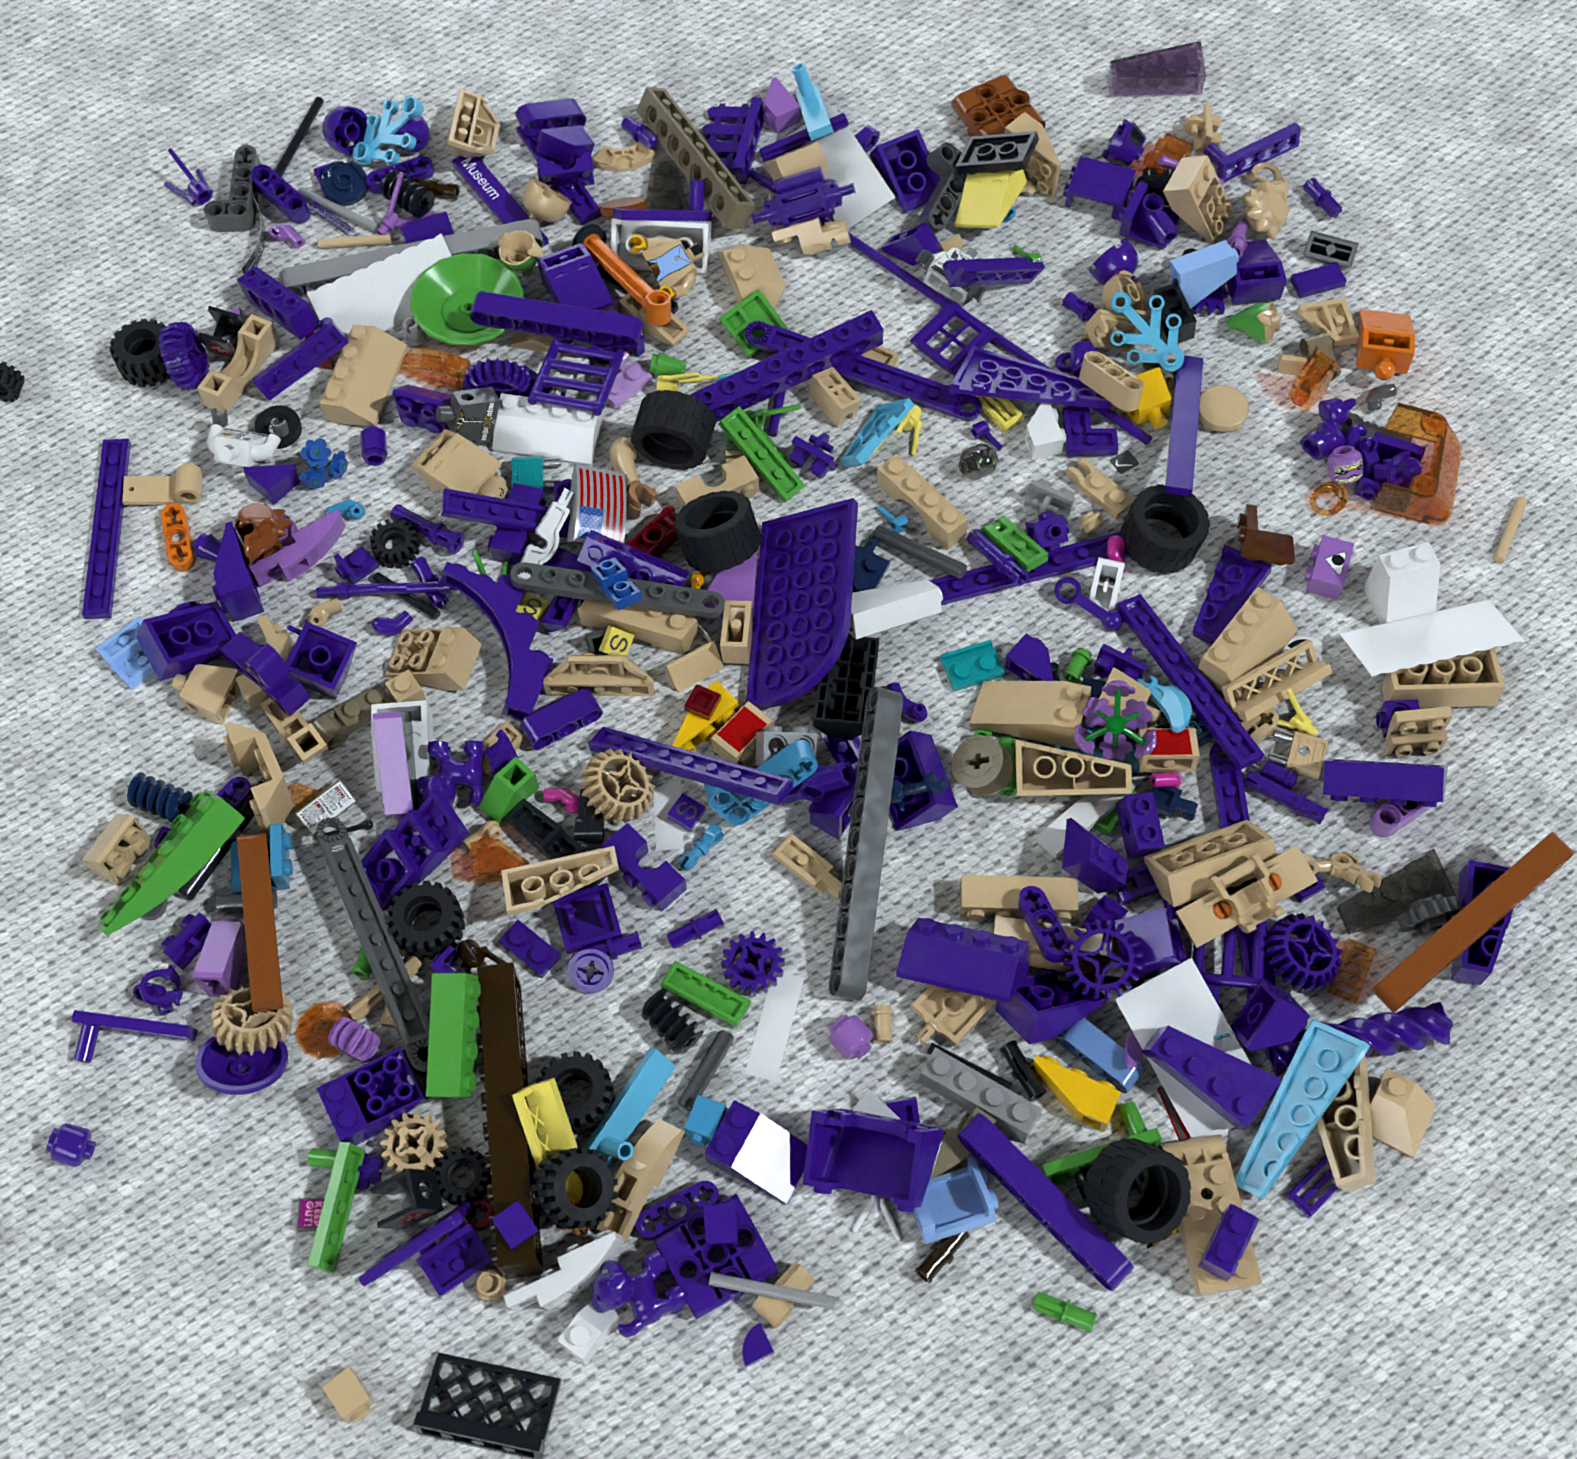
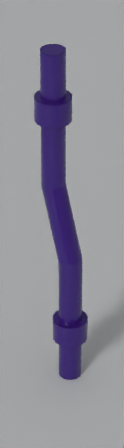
M439 578V581L359 585L337 583L336 586L317 587L316 596L317 598L337 596L338 599H346L352 595L424 592L450 594L456 590L440 582L441 578Z

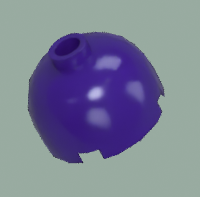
M338 106L329 111L323 122V135L328 145L342 154L353 155L356 144L364 141L367 129V115L362 110L352 106ZM345 141H354V145L346 146Z
M1127 238L1120 241L1123 245L1119 248L1113 245L1093 263L1095 269H1089V272L1101 285L1105 286L1106 282L1120 271L1126 270L1133 274L1138 268V254Z

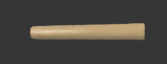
M391 234L318 239L319 249L392 244Z
M1518 497L1493 558L1495 562L1504 563L1528 502L1525 497Z

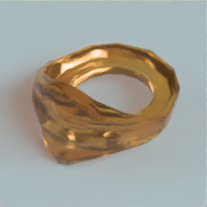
M1333 481L1320 484L1310 496L1309 502L1312 510L1322 516H1331L1339 513L1345 508L1348 501L1347 487L1345 484ZM1333 492L1337 495L1339 501L1330 510L1320 509L1316 504V498L1320 494Z

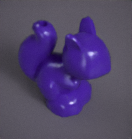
M1333 398L1319 402L1318 410L1323 423L1317 428V432L1310 431L1300 440L1302 449L1313 459L1322 460L1325 457L1328 458L1335 448L1341 446H1352L1355 450L1359 451L1360 436L1367 435L1366 427L1361 424L1353 425L1346 431L1345 436L1340 429V426L1347 421L1349 411L1356 405V399L1352 398L1343 401Z

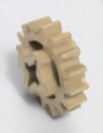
M418 1111L414 1112L413 1118H409L406 1113H403V1121L400 1123L393 1119L394 1129L384 1130L388 1140L380 1141V1145L387 1149L381 1153V1156L384 1160H389L387 1163L388 1168L391 1171L396 1169V1174L408 1168L419 1170L431 1168L434 1171L435 1162L441 1156L445 1158L440 1152L447 1150L449 1147L446 1142L442 1141L448 1136L445 1130H440L442 1127L441 1123L438 1120L432 1123L433 1118L428 1113L422 1119ZM412 1127H420L419 1129H409ZM400 1137L399 1146L395 1149L397 1139ZM434 1138V1146L431 1153H429V1144L433 1142ZM415 1141L419 1146L414 1149L410 1146V1143ZM410 1161H421L415 1164H408Z

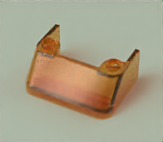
M1398 402L1384 430L1434 443L1429 476H1415L1410 482L1409 489L1384 482L1371 503L1370 509L1429 525H1444L1448 522L1453 512L1462 445L1442 414Z

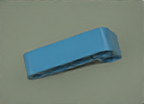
M796 740L756 768V770L791 779L794 788L817 770L818 763L810 743L806 740ZM704 784L711 808L732 825L746 823L772 804Z

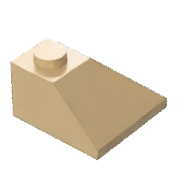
M1387 1068L1378 1078L1370 1096L1372 1138L1413 1159L1436 1108V1104L1415 1081Z

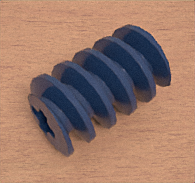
M139 772L133 777L127 792L129 805L135 808L139 807L140 810L148 811L152 815H158L162 819H168L170 822H173L179 814L184 815L191 807L190 801L193 798L192 792L187 791L185 793L183 788H175L171 783L165 785L163 780L159 779L156 781L153 776L146 777V774L143 772Z

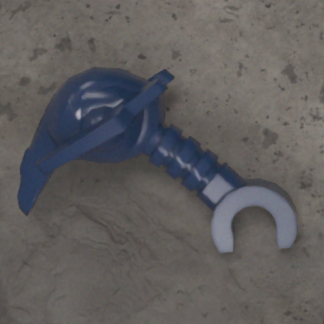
M932 771L920 783L917 782L904 786L900 781L893 779L890 803H898L901 811H904V806L906 805L903 799L905 795H916V793L920 794L926 791L939 794L945 791L948 783L944 777L937 781V777Z

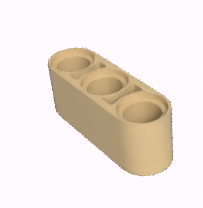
M1095 351L1085 353L1079 375L1080 381L1122 410L1135 411L1138 409L1144 383L1102 353Z

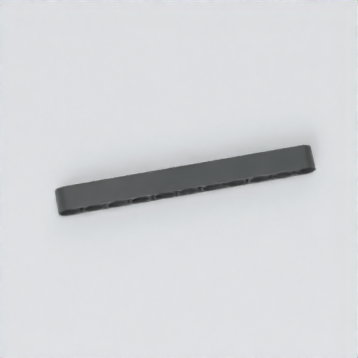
M872 687L866 699L829 979V993L831 996L857 1001L863 999L867 989L903 708V695L901 693L879 687Z

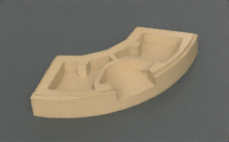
M640 142L623 149L611 148L605 145L592 158L593 166L599 169L625 172L649 164L657 158V152L648 149Z

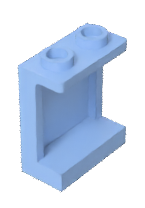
M974 1156L967 1157V1167L930 1179L922 1206L915 1208L913 1212L925 1244L996 1222L995 1209L999 1208L995 1192L993 1190L988 1191L985 1184L988 1183L983 1165H977Z

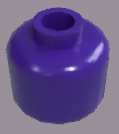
M64 1123L59 1129H53L46 1151L50 1152L52 1161L78 1167L84 1159H91L96 1142L91 1141V1130Z

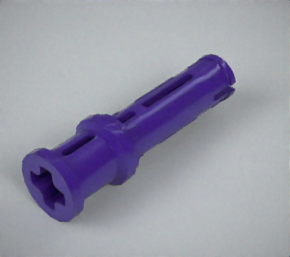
M396 504L391 510V519L398 518L400 523L402 519L406 520L408 524L411 523L414 529L427 536L433 545L439 544L447 548V551L453 555L462 548L465 540L463 533L453 532L447 529V526L441 522L433 523L400 504Z

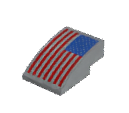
M574 464L570 489L574 495L568 503L570 521L567 542L583 545L589 532L594 530L624 543L626 527L625 473Z

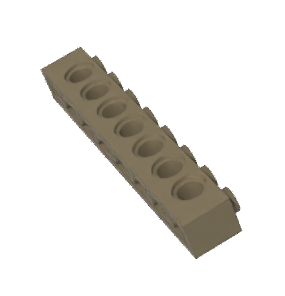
M646 87L636 110L643 119V122L658 138L665 151L675 161L676 166L681 169L689 182L690 180H704V201L719 219L721 225L727 229H744L755 208L754 202L665 88Z

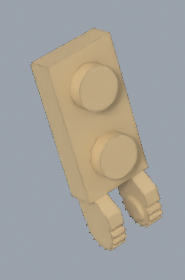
M1083 456L1077 459L1076 464L1079 469L1088 475L1084 478L1082 473L1074 468V466H1069L1065 470L1067 477L1078 485V488L1115 519L1128 510L1135 500L1099 469H1095L1092 462Z

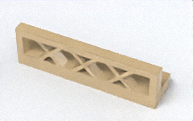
M1305 640L1223 686L1222 691L1226 704L1235 717L1248 722L1288 699L1287 689H1291L1295 695L1332 674L1330 663L1317 660L1312 641ZM1305 651L1308 662L1299 666L1296 664L1301 652ZM1282 663L1287 664L1284 675L1279 678L1276 677L1275 674L1278 666ZM1261 675L1266 676L1262 688L1254 689L1257 678ZM1239 687L1245 688L1241 699L1235 702L1232 691Z

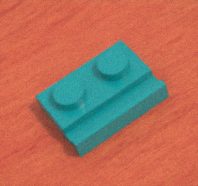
M991 640L940 655V661L944 666L953 692L981 684L983 681L995 680L1005 675L1004 668L996 650L992 646Z

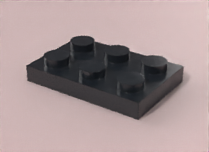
M1037 131L971 136L955 166L957 173H996L999 171H1020L1025 169L1039 141Z

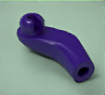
M1366 437L1359 442V452L1362 455L1364 469L1362 477L1374 480V465L1380 463L1377 452L1378 441L1374 437Z
M895 682L887 685V690L899 692L903 695L901 717L915 723L923 722L927 718L926 706L907 699L899 683Z

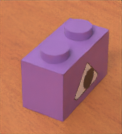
M1323 535L1319 545H1313L1310 559L1314 560L1313 566L1308 565L1304 581L1308 582L1306 592L1338 600L1344 587L1354 543Z

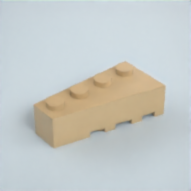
M1494 647L1489 650L1475 651L1468 655H1457L1450 659L1437 660L1433 663L1419 664L1412 668L1399 669L1395 672L1387 673L1381 688L1385 701L1418 699L1420 708L1446 706L1477 707L1496 706L1505 689V683Z

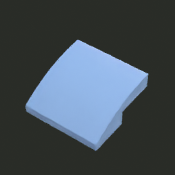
M140 616L95 648L131 690L155 673L136 638L143 621Z

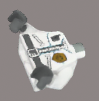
M952 248L948 252L942 251L935 254L925 249L921 251L915 261L921 262L925 270L928 269L923 283L950 301L956 302L961 307L969 297L980 303L985 292L983 286L972 284L967 287H949L942 267L946 260L978 259L979 254L975 249L967 248L965 252H962L958 248Z
M213 408L211 411L213 425H211L207 446L210 452L214 454V461L251 467L270 461L281 441L280 437L288 435L289 429L286 420L279 424L278 418L271 420L273 434L269 435L223 428L228 424L227 410H224V414L217 415L216 408Z

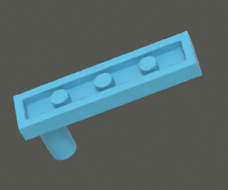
M804 63L796 64L792 67V72L799 90L795 92L810 139L813 141L833 133V129L817 82L812 84Z
M649 1048L584 1147H587V1150L594 1149L599 1151L598 1156L604 1155L608 1159L607 1166H611L615 1158L620 1160L630 1159L634 1149L632 1144L626 1141L676 1066L657 1049Z

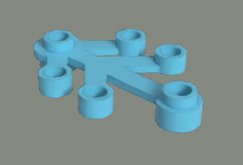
M413 96L405 98L402 103L403 112L391 123V117L398 112L399 104L390 98L386 99L383 103L382 118L376 114L368 116L364 141L357 143L353 150V156L359 164L366 166L373 160H383L391 165H396L400 159L399 153L393 149H387L386 151L377 150L382 144L400 145L407 150H412L415 147L416 139L408 133L403 135L393 134L411 117L416 118L423 114L424 106L419 99ZM375 130H379L378 135L374 138Z
M1118 292L1114 294L1111 298L1112 309L1117 313H1124L1142 334H1124L1119 330L1114 331L1110 337L1111 343L1115 346H1122L1123 344L1153 345L1159 353H1141V351L1133 349L1127 355L1128 362L1132 365L1159 363L1164 370H1178L1184 362V354L1177 347L1178 330L1182 324L1180 316L1171 314L1166 319V325L1169 328L1166 345L1160 339L1161 313L1165 305L1163 297L1154 295L1149 300L1151 308V322L1149 326L1133 309L1131 298L1127 293ZM1120 297L1125 299V305L1122 307L1116 305V300ZM1156 298L1162 301L1161 306L1158 308L1152 306V301ZM1172 317H1176L1179 320L1178 325L1175 327L1169 325V320ZM1116 334L1123 336L1121 343L1114 342ZM1134 352L1140 355V359L1137 362H1132L1130 359L1131 354ZM1175 354V362L1168 363L1166 360L1167 355Z

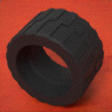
M670 390L654 391L643 397L630 436L631 443L641 456L652 463L671 469H692L701 465L706 458L716 424L715 416L707 405L689 394Z
M1158 484L1147 487L1146 490L1138 494L1121 526L1120 532L1121 537H1123L1126 543L1125 552L1139 566L1162 574L1175 573L1186 568L1196 556L1209 532V515L1203 503L1195 495L1192 494L1190 497L1164 493L1165 485ZM1159 519L1170 523L1180 532L1183 539H1170L1158 534L1149 526L1146 520Z
M724 490L699 496L683 506L674 520V529L686 562L690 567L698 571L719 572L731 569L750 559L761 545V534L750 501L744 494L737 493L736 491Z
M1135 1138L1115 1140L1106 1148H1103L1096 1159L1094 1158L1092 1166L1087 1173L1085 1193L1086 1204L1090 1209V1214L1100 1225L1141 1244L1160 1242L1178 1228L1181 1220L1187 1213V1207L1191 1198L1189 1173L1179 1158L1170 1152ZM1147 1168L1148 1186L1146 1193L1138 1206L1128 1212L1127 1197L1129 1189L1135 1178Z

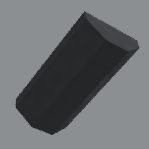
M848 635L837 661L818 683L813 726L828 737L852 740L862 735L866 699L875 683L880 638L862 637L855 639L852 635Z

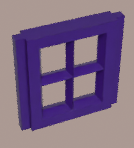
M950 301L910 341L917 349L948 373L955 376L971 347L983 349L995 337V334L956 302ZM956 315L965 324L952 335L943 326ZM970 326L979 334L968 345H965L957 337ZM940 331L949 339L936 351L927 342ZM954 342L962 350L949 361L940 353L950 343Z

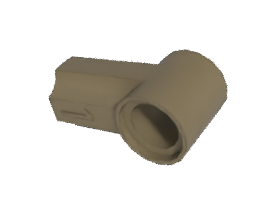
M1328 333L1301 338L1300 352L1303 357L1310 360L1319 381L1326 383L1340 376L1341 369L1332 353L1333 344Z

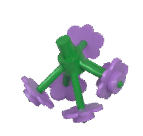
M1122 680L1111 681L1102 687V691L1106 692V695L1115 697L1114 712L1106 698L1099 700L1097 697H1092L1088 700L1087 707L1082 711L1083 716L1086 717V725L1095 727L1096 725L1104 726L1106 724V726L1089 734L1080 724L1076 725L1074 740L1081 751L1088 752L1089 755L1094 754L1095 744L1093 739L1107 733L1104 736V741L1099 744V749L1103 751V758L1111 761L1115 758L1118 761L1124 760L1125 754L1132 751V745L1126 741L1125 735L1120 734L1122 732L1138 742L1136 746L1137 751L1135 752L1137 759L1153 751L1157 743L1156 730L1147 731L1140 737L1128 729H1135L1137 727L1141 730L1145 729L1147 722L1152 720L1153 714L1151 710L1147 709L1146 702L1129 699L1126 702V709L1122 711V716H1120L1121 696L1127 697L1129 694H1134L1135 688L1129 687L1127 682Z

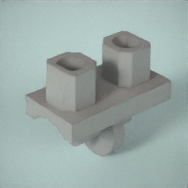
M1040 479L1038 482L1032 480L1024 504L1038 509V514L1053 511L1054 515H1063L1064 519L1068 520L1075 497L1074 492L1068 489L1059 491L1052 488L1051 483L1047 480Z

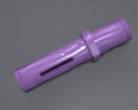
M1244 219L1240 220V224L1238 220L1234 223L1232 235L1227 241L1231 248L1236 249L1239 258L1242 257L1243 251L1247 247L1246 237L1249 223Z

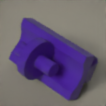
M822 433L819 437H816L812 434L809 437V441L814 446L795 435L792 440V444L795 447L789 457L791 462L803 467L808 457L814 459V462L809 471L820 479L827 474L829 469L835 471L838 466L834 462V457L823 452L825 450L831 453L834 449L832 445L828 444L829 435Z
M1402 451L1394 457L1385 458L1383 463L1375 464L1374 479L1375 481H1387V487H1396L1405 480L1412 481L1420 477L1423 470L1422 464L1418 459L1410 457V451Z
M1103 644L1094 665V674L1101 678H1107L1114 667L1137 681V679L1142 680L1147 665L1132 658L1134 650L1131 648H1127L1122 653Z
M200 912L196 916L188 914L181 921L183 930L177 937L173 935L168 936L161 943L164 949L163 953L182 970L186 968L199 952L201 953L211 927V923Z

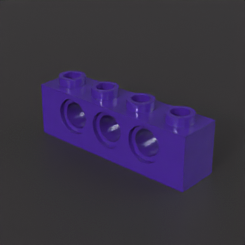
M257 266L246 271L243 276L237 279L250 304L298 339L302 340L320 327L308 302Z
M591 530L587 535L577 561L593 567L604 560L615 557L627 570L628 578L676 586H684L690 572L594 530Z

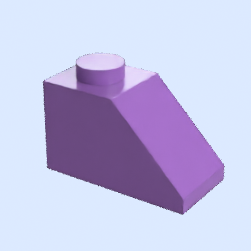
M774 77L771 80L764 101L763 119L768 127L771 126L776 133H779L800 123V105L778 78Z

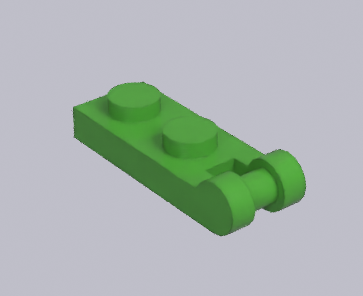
M1005 516L996 519L994 524H987L981 528L982 534L1006 555H1012L1016 563L1027 572L1048 561V553Z

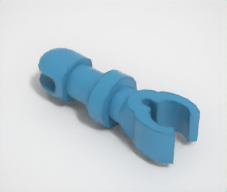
M715 823L711 824L702 836V840H697L693 844L694 848L689 853H685L680 859L679 866L684 867L685 871L691 870L702 855L706 856L709 853V847L718 844L724 838L725 834L721 832L722 828Z

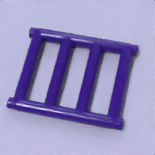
M553 339L530 391L528 403L535 405L537 402L587 410L592 411L596 416H600L623 361L624 351L621 349H617L616 352L561 343L559 339ZM558 353L611 361L609 368L558 360L556 356ZM551 369L603 377L605 379L601 385L549 376ZM544 385L598 394L596 401L543 393L542 390Z
M1165 899L1163 900V905L1167 908L1168 920L1178 919L1176 911L1185 906L1173 907ZM1267 920L1256 925L1257 929L1254 930L1251 977L1233 975L1237 926L1224 933L1221 974L1203 973L1205 944L1198 948H1195L1193 944L1192 960L1204 981L1215 986L1255 989L1264 974Z
M468 1200L464 1204L459 1205L381 1257L364 1274L359 1276L360 1284L365 1287L457 1227L474 1210L473 1203Z

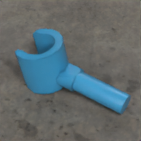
M882 505L878 507L877 510L888 519L894 532L900 533L908 530L906 525L908 519L904 514L895 517Z

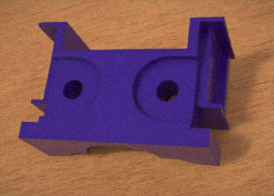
M591 152L582 153V157L576 158L575 165L569 170L558 168L554 161L549 162L546 158L536 159L539 181L548 186L585 182L586 186L595 184Z

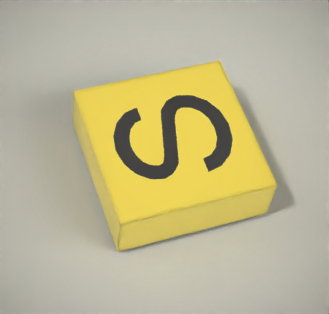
M527 592L520 602L517 612L528 613L540 621L541 624L551 602Z
M608 625L599 651L607 654L619 653L627 655L635 635Z

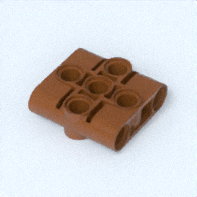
M1001 75L958 94L951 103L953 110L968 127L967 133L970 137L1004 134L1005 127L1024 112L1041 123L1044 129L1046 126V122L1029 103V94L1026 91L1019 90L1007 75Z

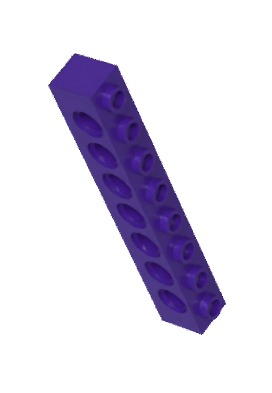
M872 310L867 311L690 395L699 399L710 408L717 423L739 406L742 410L747 409L811 379L812 375L830 367H836L883 345L884 329Z

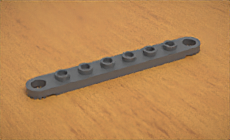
M527 562L516 564L510 572L511 582L517 589L521 588L522 590H533L536 593L612 604L592 572ZM520 572H528L531 577L522 580L518 578V575H520ZM628 578L641 591L642 596L641 601L628 607L691 617L702 616L703 618L708 617V619H715L723 613L724 598L715 591ZM710 600L712 602L713 600L718 606L710 609L705 607L704 604L706 601L709 602Z

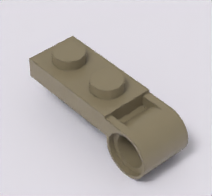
M379 684L318 717L312 725L327 744V750L332 751L344 744L347 734L371 722V704L395 702Z

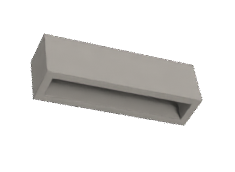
M937 1048L933 1050L920 1072V1084L965 1110L977 1106L997 1120L994 1125L998 1129L1022 1143H1025L1042 1110L1039 1106Z

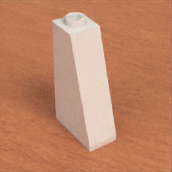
M927 579L852 593L851 620L848 634L852 635L855 639H859L942 612V592L938 586Z

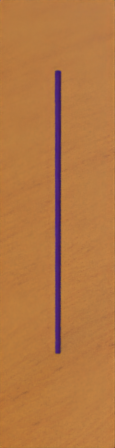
M755 168L750 169L749 177L771 192L777 193L774 181ZM827 217L820 219L822 226L825 225V222H833ZM849 233L851 240L849 244L941 307L944 308L950 302L949 299ZM987 326L995 334L991 341L1019 360L1049 368ZM1092 408L1146 446L1151 442L1152 436L1112 409Z

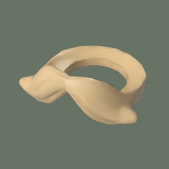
M1270 163L1256 164L1249 174L1244 175L1253 184L1271 181L1257 175V172L1261 169L1273 171L1276 178L1282 177L1279 168Z

